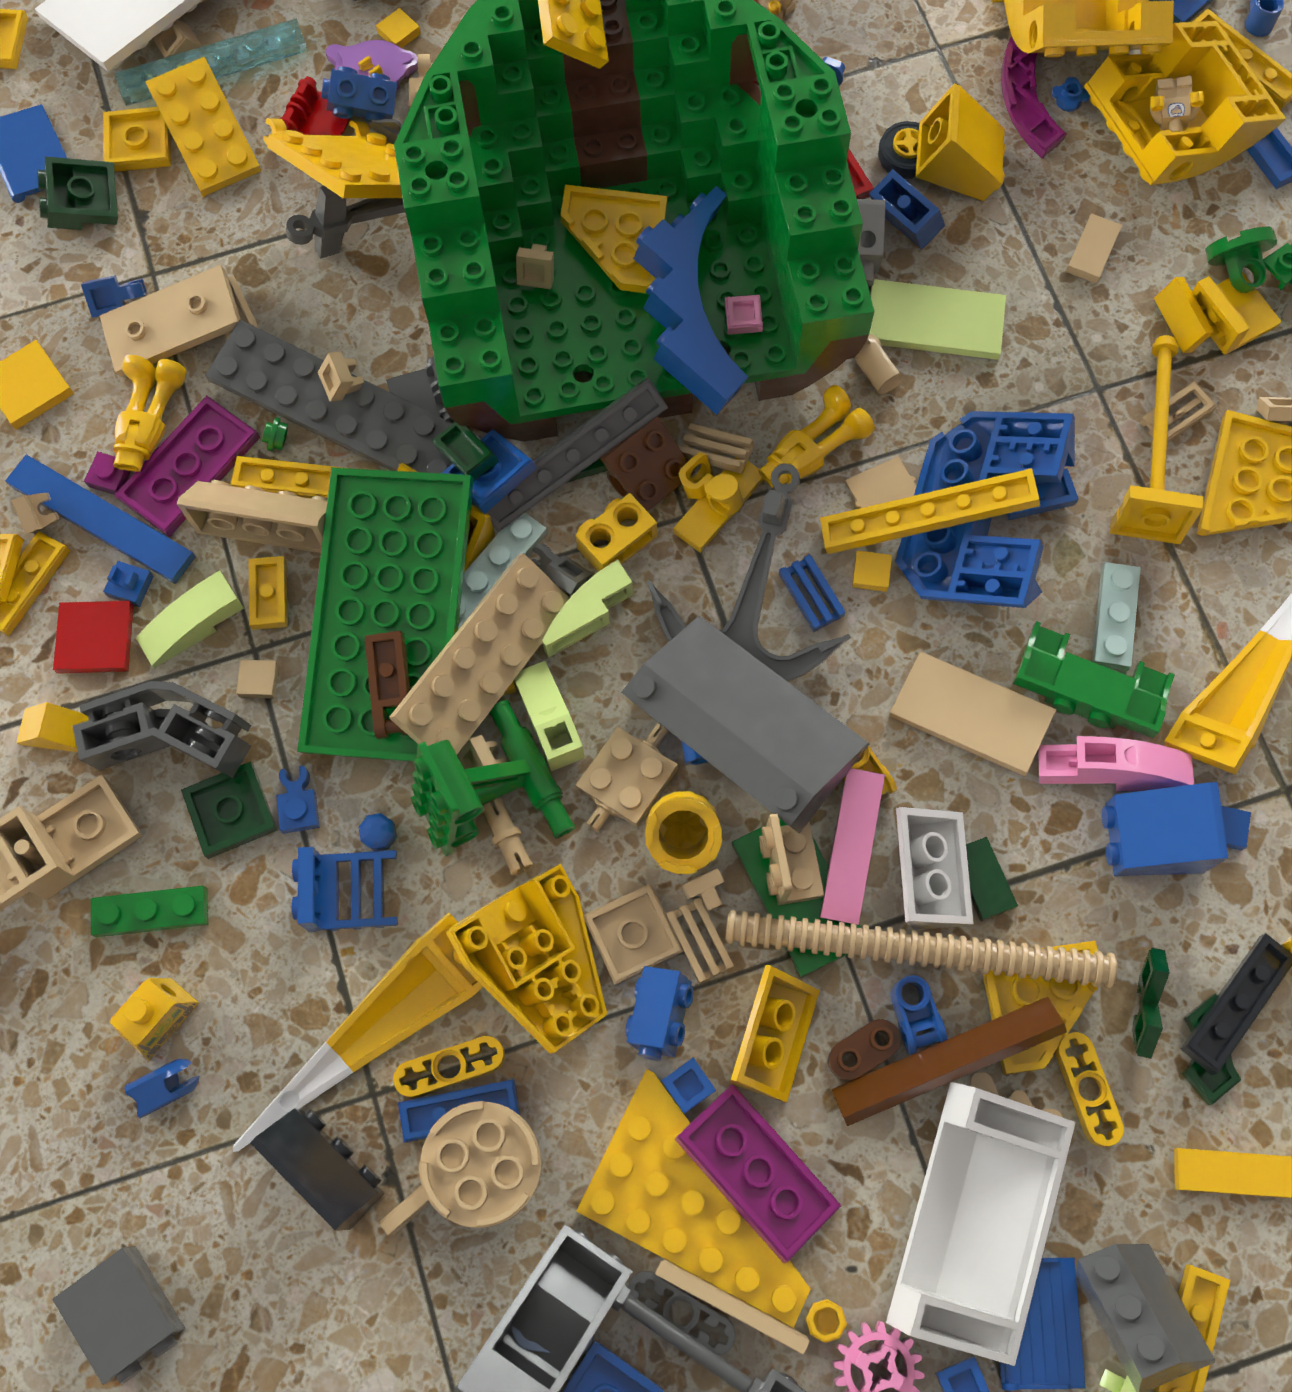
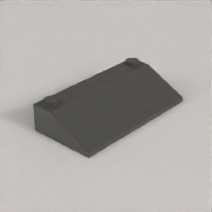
M698 616L648 659L621 692L773 814H778V818L799 834L870 745L849 727L701 616Z

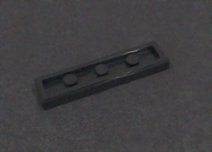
M1267 933L1259 936L1180 1049L1210 1075L1219 1073L1292 967V954Z

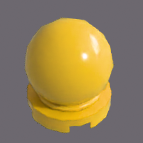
M690 791L673 792L661 797L651 808L646 820V846L651 856L658 862V865L672 873L693 874L697 870L706 867L711 860L713 861L717 857L722 844V827L715 807L703 796Z

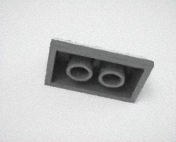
M1113 1244L1078 1259L1076 1279L1136 1392L1149 1391L1215 1363V1358L1149 1244Z

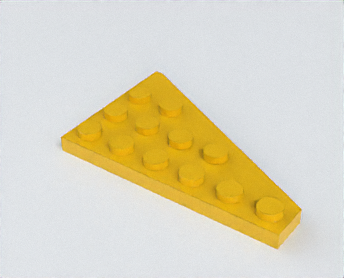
M1226 410L1222 416L1196 534L1206 536L1292 522V426Z
M646 1069L576 1212L794 1328L811 1290L790 1260L787 1263H782L674 1140L690 1122L654 1072Z

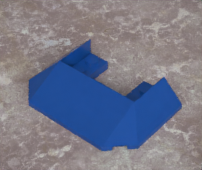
M970 411L959 419L961 424L945 435L943 432H940L930 439L914 496L1031 468L1035 482L1060 483L1064 467H1075L1074 414ZM992 517L902 537L895 562L921 599L1026 608L1042 593L1036 581V575L1044 546L1040 539L987 536Z

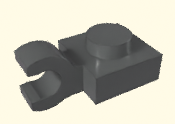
M538 544L532 549L534 553L540 556L541 563L534 558L531 560L563 592L575 593L593 575V573L566 555L558 557L545 544Z

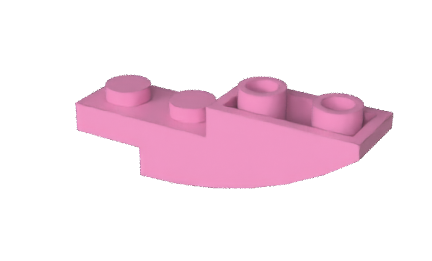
M1077 736L1076 744L1040 745L1038 749L1039 784L1115 783L1116 791H1146L1194 784L1192 755L1159 744L1122 738Z

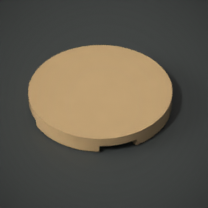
M478 1101L466 1103L444 1114L430 1129L423 1145L419 1162L422 1188L431 1205L446 1219L472 1228L496 1226L516 1216L533 1197L541 1175V1151L532 1128L515 1111L492 1102Z

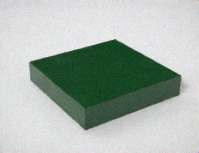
M251 761L240 765L233 778L220 773L181 789L202 852L207 859L278 831L255 766Z

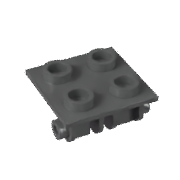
M434 356L427 359L425 369L386 379L390 393L444 418L445 422H455L448 415L443 404Z

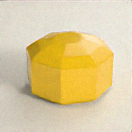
M828 1299L812 1303L805 1316L809 1334L824 1343L840 1339L847 1325L842 1307Z

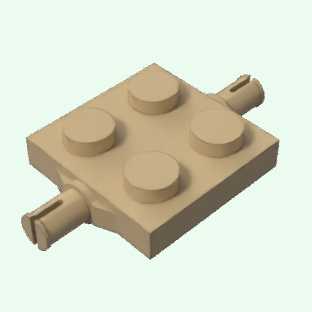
M656 723L646 740L635 738L617 727L576 784L577 790L590 797L597 805V809L585 823L590 829L593 828V831L598 833L610 815L622 818L636 828L641 824L679 769L677 763L662 755L658 750V746L669 733L664 726L662 727L661 724Z

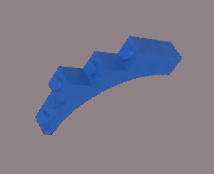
M717 186L707 196L701 193L689 208L691 212L686 217L680 214L671 225L662 219L654 228L646 227L636 240L639 247L633 258L656 278L646 290L649 297L643 309L666 328L656 341L660 347L653 359L716 415L733 399L748 379V376L728 356L714 335L704 312L698 287V254L702 235L705 228L718 213L727 196Z

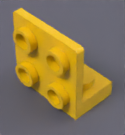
M1242 272L1243 278L1246 280V282L1251 283L1247 276ZM1208 276L1198 281L1192 291L1214 331L1210 337L1224 355L1277 328L1281 323L1280 318L1257 289L1248 293H1241L1232 286L1230 278L1216 285L1211 277Z

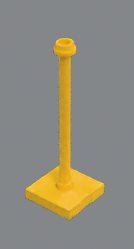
M1169 335L1156 338L1155 343L1152 345V354L1157 358L1150 488L1129 486L1120 508L1117 509L1111 520L1110 534L1181 544L1203 509V496L1165 490L1172 358L1178 354L1179 349L1176 339Z

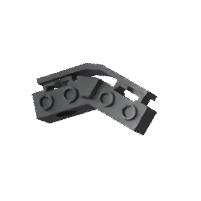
M149 681L79 705L80 712L88 716L89 720L72 726L79 760L98 770L171 746L233 778L251 748V745L240 739L238 734L241 729L248 732L252 725L237 714L174 682ZM165 701L190 702L193 704L190 711L176 704H173L171 709L154 710L150 707ZM209 717L223 723L222 728L218 726L216 730L208 726L205 720Z

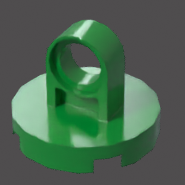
M1270 226L1240 231V237L1228 241L1226 236L1211 243L1205 248L1208 265H1226L1232 286L1241 293H1248L1258 288L1266 279V268L1262 253L1277 245L1276 234ZM1243 268H1247L1253 273V283H1248L1243 278Z

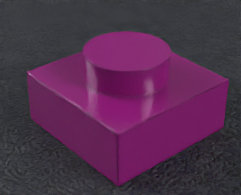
M97 451L84 482L89 488L115 494L127 481L131 471L120 470L114 467L115 456Z

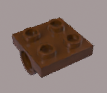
M658 416L600 457L608 469L606 473L607 478L617 493L623 498L631 493L647 512L682 484L679 472L688 462Z

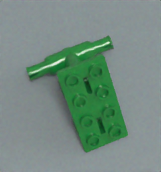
M509 700L495 704L489 712L502 735L500 745L509 762L464 769L449 740L439 741L427 746L426 742L417 745L416 759H413L416 770L412 773L415 784L411 785L414 796L411 797V802L419 817L425 815L430 825L427 833L435 849L441 848L445 856L453 854L454 848L472 840L480 833L473 819L484 811V804L523 787L533 808L537 811H542L553 832L554 838L563 837L572 832L576 827L561 802L563 792L560 786H557L543 755L532 739L533 736L530 730L526 727H521L510 706Z

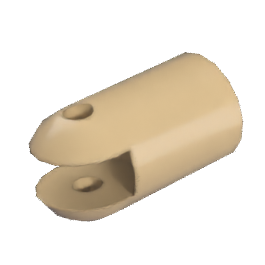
M869 334L863 348L855 356V360L877 392L885 394L895 389L901 383L900 373L883 351L880 340L875 335Z

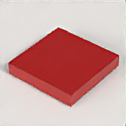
M131 601L60 602L53 670L57 674L129 672L133 603Z

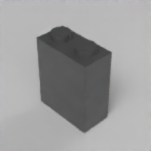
M136 1246L122 1247L52 1299L102 1385L116 1380L121 1385L130 1380L143 1369L140 1362L152 1353L157 1358L178 1343L175 1336L186 1329Z

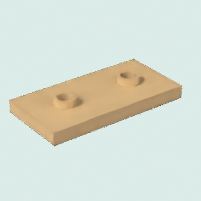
M218 265L100 315L114 371L120 377H123L125 373L122 369V363L127 355H138L154 364L161 359H166L233 331L236 324L239 323L240 316L226 270L221 265Z

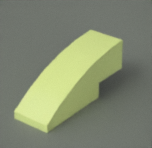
M618 559L585 582L556 615L542 640L544 651L548 658L610 624L608 609L633 596L632 581Z
M219 570L166 607L139 633L136 640L152 667L156 668L217 632L214 628L215 625L243 610L244 607Z

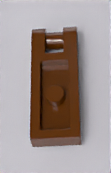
M402 631L366 635L365 646L375 736L377 739L389 738L392 733L399 732L403 736L408 735L387 717V709L397 708L410 691L405 634Z

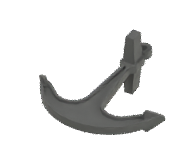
M396 119L372 120L370 127L377 133L385 135L387 141L394 144L403 124ZM321 186L316 209L312 211L310 218L304 215L291 216L287 220L286 236L294 244L304 245L313 239L314 234L315 251L320 259L340 253L344 233L349 230L351 224L404 213L403 198H368L346 206V198H342L327 187ZM301 228L304 231H297L296 229Z
M783 463L774 468L771 474V482L775 490L769 489V492L765 495L758 519L763 532L732 615L725 627L719 631L787 682H790L807 674L826 661L851 637L847 634L839 638L819 642L789 656H777L769 653L762 647L758 639V624L776 537L787 530L789 516L794 505L789 494L793 493L800 484L798 470L791 464ZM788 473L792 476V481L786 485L779 482L780 476ZM649 580L647 584L650 588L655 613L665 636L670 641L687 626L674 606Z

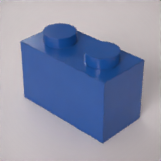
M893 169L869 193L871 200H885V219L921 250L945 226L940 209Z

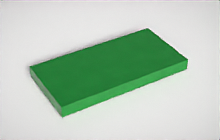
M779 818L780 826H786L787 824ZM762 827L732 841L731 845L767 914H772V918L778 919L779 915H784L785 920H790L791 916L796 917V921L808 918V922L814 923L815 919H819L820 924H826L827 921H832V925L839 924L840 921L820 918L823 898L778 905L776 895L770 896L766 873L770 872L769 858L763 859L759 843V836H763ZM813 838L823 891H825L829 866ZM844 922L846 927H850V923ZM785 947L800 978L848 955L842 954L841 957H836L834 952H830L829 956L823 954V951L812 954L811 950L808 949L805 950V953H800L799 948H793L791 952Z

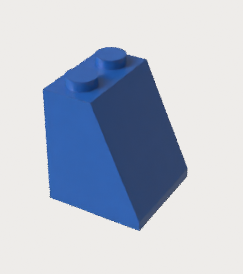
M1218 782L1115 794L1102 808V824L1105 829H1108L1110 841L1106 845V860L1109 866H1113L1114 876L1204 874L1228 859Z

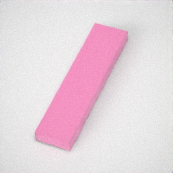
M851 768L845 775L820 918L859 925L885 778L884 774Z

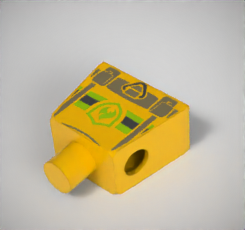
M148 978L113 1015L109 1023L121 1037L147 1060H150L197 1007L199 1002L172 978Z

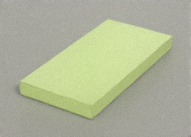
M874 279L870 296L875 312L870 334L875 335L880 340L882 346L999 360L1002 347L1006 295Z

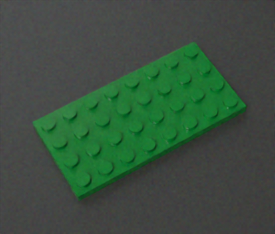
M331 467L297 752L413 762V759H416L418 743L409 735L403 736L399 732L390 734L389 738L377 739L375 736L365 636L393 631H402L405 634L411 690L458 631L474 478L471 475ZM396 708L387 709L388 719H390V715Z

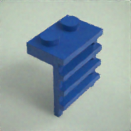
M299 847L298 859H293L292 862L293 881L298 882V897L292 898L293 919L297 920V924L308 932L398 926L397 917L384 918L383 860L397 859V851L321 855L314 847ZM373 860L374 918L362 919L361 861ZM339 862H351V920H339Z

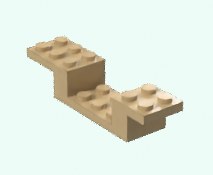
M101 774L38 816L18 806L0 818V911L28 892L45 900L49 899L143 837V834L104 775Z

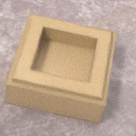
M240 659L236 694L240 698L275 699L279 669L277 661Z

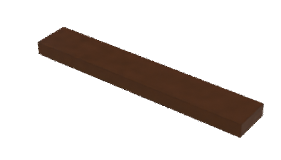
M1047 996L833 1088L832 1092L846 1125L850 1126L1062 1035L1067 1030L1062 1018Z

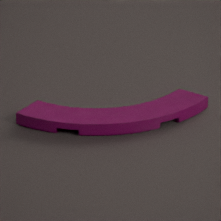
M1011 35L1001 67V86L1005 106L1020 136L1043 159L1065 139L1067 133L1056 124L1043 103H1040L1038 100L1035 77V62L1038 53L1021 51Z

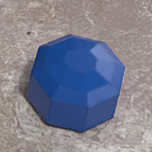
M382 813L367 815L358 827L360 841L372 851L389 849L397 838L394 822Z

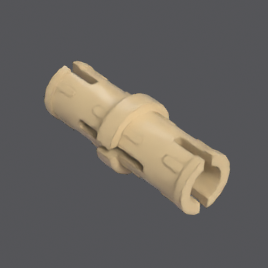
M503 799L493 800L494 808L498 815L495 814L490 802L483 806V813L494 834L492 841L495 847H500L510 869V874L512 876L518 875L521 872L516 858L519 860L524 872L530 869L533 863L530 861L519 838L522 833L519 827H514Z

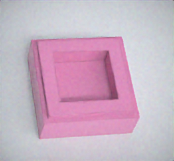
M760 295L725 297L728 335L763 331Z

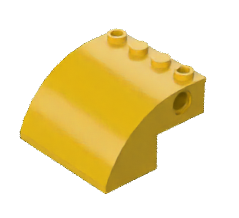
M1004 0L1011 35L1018 48L1026 53H1044V57H1061L1065 55V52H1076V56L1084 57L1097 55V51H1109L1108 55L1117 56L1129 54V50H1141L1140 54L1150 55L1161 53L1162 47L1173 43L1174 1Z
M1217 21L1174 23L1173 43L1162 47L1161 53L1108 56L1091 79L1084 85L1090 95L1091 103L1101 111L1107 120V127L1116 133L1123 144V151L1134 160L1140 169L1139 174L1141 178L1150 185L1182 181L1214 169L1256 144L1286 119ZM1192 76V92L1203 91L1204 104L1200 106L1195 118L1189 121L1188 127H1184L1183 131L1171 132L1169 129L1161 130L1159 124L1155 123L1150 113V97L1155 96L1157 80L1169 78L1176 80L1178 77Z

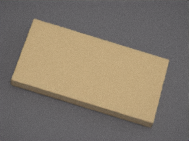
M920 651L890 711L889 717L1026 777L1057 709Z

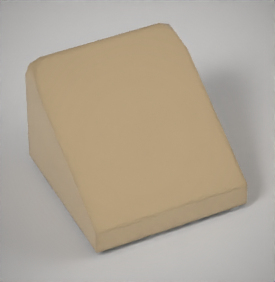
M178 19L173 22L171 28L161 31L153 38L162 55L169 63L195 51L201 46L191 28Z

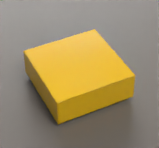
M400 8L375 25L377 33L385 41L391 42L400 48H403L421 34L420 26Z
M857 550L852 588L887 592L892 555Z

